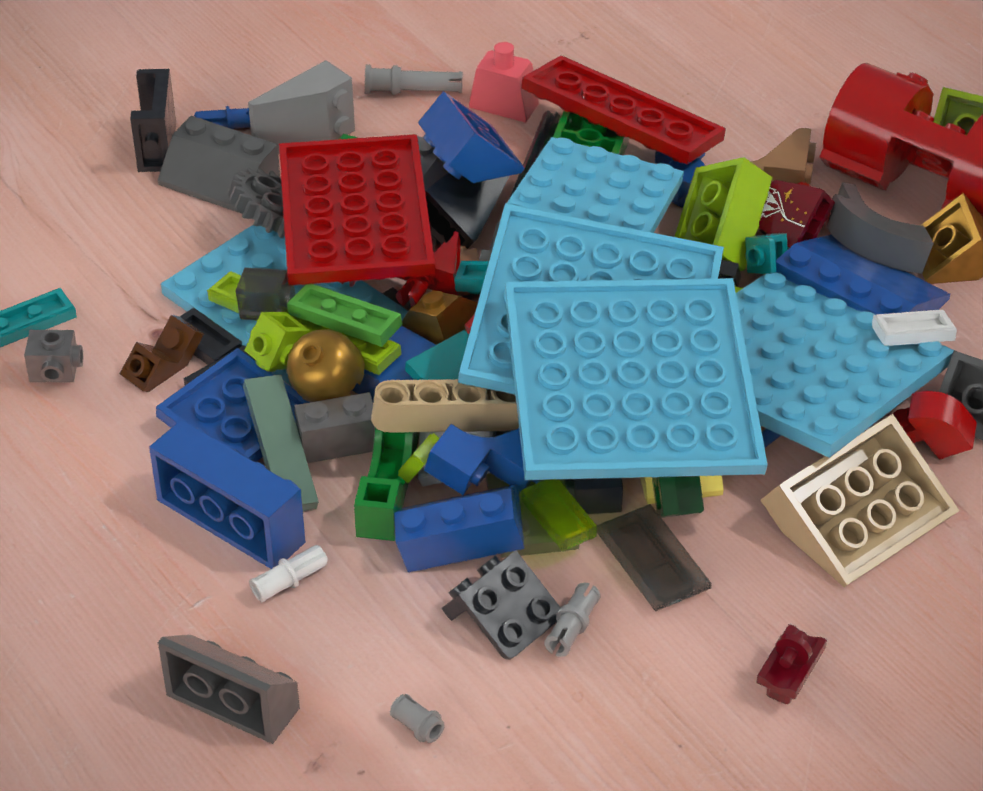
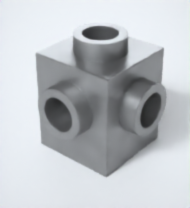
M74 330L29 331L24 354L29 382H74L77 367H82L83 347L76 344Z

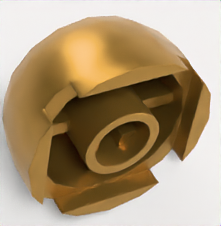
M331 329L314 330L303 335L294 343L288 354L286 371L289 381L296 392L304 400L316 402L351 396L350 391L355 387L356 383L360 385L364 377L365 363L361 351L345 335Z

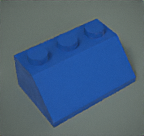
M445 91L439 95L418 121V124L425 132L423 139L435 148L433 153L445 162L443 167L457 179H460L463 175L471 182L476 183L521 174L525 169L491 124Z
M517 484L408 506L394 512L396 545L408 573L525 549L520 496Z

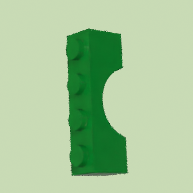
M375 427L374 447L367 477L361 476L354 502L356 537L395 541L394 512L403 508L408 483L398 476V471L416 451L420 432L389 433L378 430Z

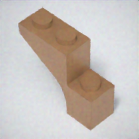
M797 129L766 156L750 162L772 177V181L780 180L795 184L799 182L811 184L813 164L809 163H814L817 143L810 142L812 129Z

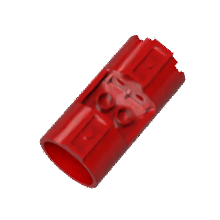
M862 63L857 66L842 85L827 119L823 137V149L819 155L825 166L886 191L890 182L899 178L908 165L911 164L948 179L942 209L961 194H964L983 217V115L978 118L966 136V131L957 125L947 123L944 127L934 123L935 119L930 116L934 94L927 84L928 80L912 72L908 76L899 72L895 74L869 63Z

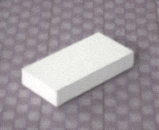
M943 309L873 315L872 328L884 346L955 341L957 333L956 327Z

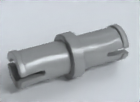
M582 582L578 584L568 604L560 608L556 615L557 623L544 642L546 649L550 653H553L558 642H560L561 646L556 656H566L578 634L586 630L589 625V615L595 604L600 600V592L595 586L592 587L589 594L585 597L584 593L589 587V583Z

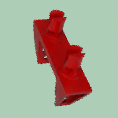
M454 231L448 243L444 242L434 252L435 275L399 278L406 281L403 287L396 293V298L401 305L404 306L410 301L412 308L418 303L427 289L459 296V292L455 290L454 281L461 262L459 232ZM349 281L350 287H353L356 281Z

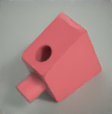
M497 43L494 46V50L488 51L476 68L469 108L526 123L539 105V99L534 94L521 89L522 77L533 71L532 62L529 59L514 56V46L511 43Z

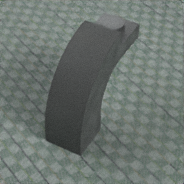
M842 182L838 194H835L832 198L835 204L830 211L831 215L826 226L829 232L845 247L866 259L894 269L922 274L933 246V241L926 228L921 225L898 222L876 213L864 203L855 184Z

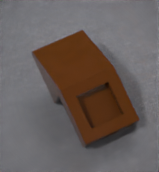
M171 315L155 346L136 342L119 374L142 391L150 392L189 364L204 333L181 317Z

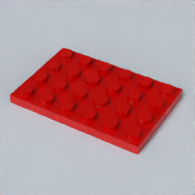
M417 134L279 143L288 286L435 275V259Z

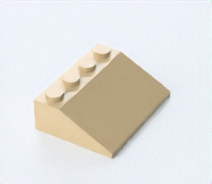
M893 414L861 433L830 458L824 456L784 481L760 500L782 533L843 587H846L960 511Z

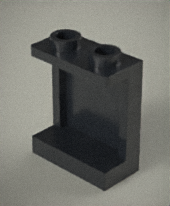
M138 69L136 79L141 110L131 111L130 117L138 172H160L172 135L176 129L170 69Z

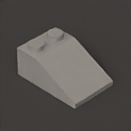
M327 60L248 102L251 136L276 143L278 154H280L279 143L336 140L343 133L348 135L355 131L352 77Z

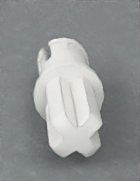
M314 545L289 560L282 558L279 560V565L249 580L251 590L255 597L263 603L268 598L290 586L292 588L298 587L301 579L325 567L328 558L319 545Z

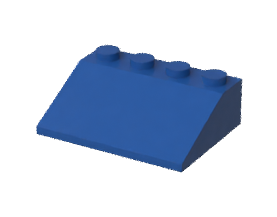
M832 234L797 242L776 260V273L784 275L786 280L797 285L813 287L816 293L825 297L841 299L846 302L847 306L860 312L866 311L878 315L939 310L950 299L951 295L906 271L887 267L858 255L841 244Z

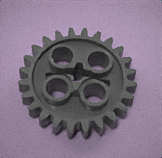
M249 168L246 172L240 170L238 175H234L227 192V195L230 196L229 202L235 204L234 210L244 212L243 218L253 219L254 226L266 228L267 233L275 231L283 239L285 229L281 177L271 170L269 174H266L259 168L257 172Z

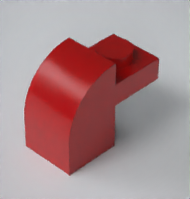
M937 391L912 393L910 407L898 409L891 413L913 443L924 440L939 460L973 449L977 422L959 400L948 394Z

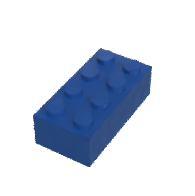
M183 420L176 423L149 446L157 501L270 569L279 565L280 559L285 558L287 560L306 543L301 489L291 480L279 477L269 471L263 464L248 459L238 453L232 446L224 445L210 437L203 429L195 428Z

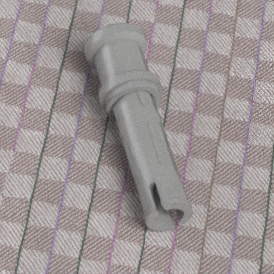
M365 65V94H370L371 91H391L392 94L397 95V93H401V90L462 92L463 71H401V67H398V65H393L391 69L372 68L371 65Z

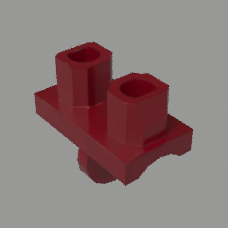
M788 624L758 673L756 683L767 687L766 695L784 704H790L791 700L796 699L824 652L827 639L809 636L796 626Z

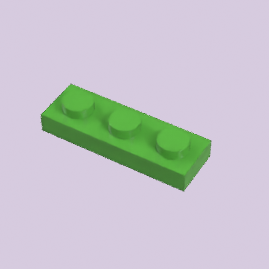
M306 284L287 303L288 312L291 316L380 347L402 326L400 313L315 284Z

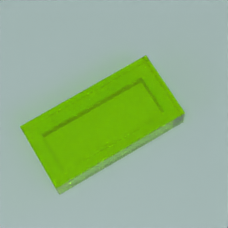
M559 479L543 480L521 491V501L562 552L597 537V525Z

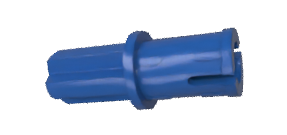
M226 106V110L197 111L194 114V117L231 129L251 128L249 108L230 109L229 106Z

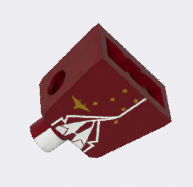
M774 180L769 187L768 197L763 207L758 230L763 235L787 233V246L789 249L797 242L817 238L835 202L823 189Z

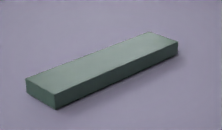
M282 375L244 379L243 389L266 468L283 479L291 480L301 489L303 511L317 509L318 497Z

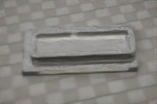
M651 504L596 525L595 531L655 612L711 589L712 583Z

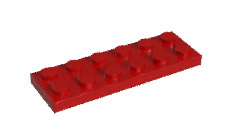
M562 55L522 77L521 89L534 94L536 98L556 104L564 111L580 115L593 124L602 125L615 131L621 137L635 140L643 144L647 149L659 151L679 163L689 164L725 138L726 128Z

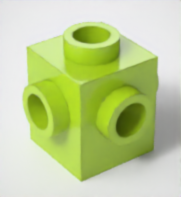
M261 312L256 325L251 330L250 339L244 351L256 360V365L263 370L270 372L287 369L288 354L294 343L303 335L310 333V330L287 312Z

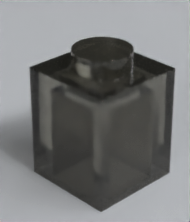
M244 268L235 290L240 319L258 320L261 312H287V303L295 296V287L288 285L287 270Z

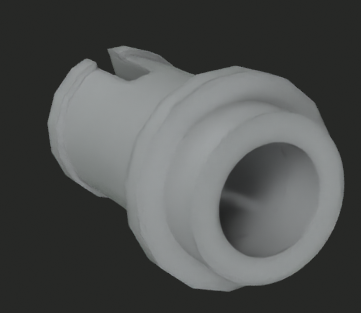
M408 694L400 695L391 706L390 715L411 729L418 741L432 743L441 736L445 725L437 711H428Z

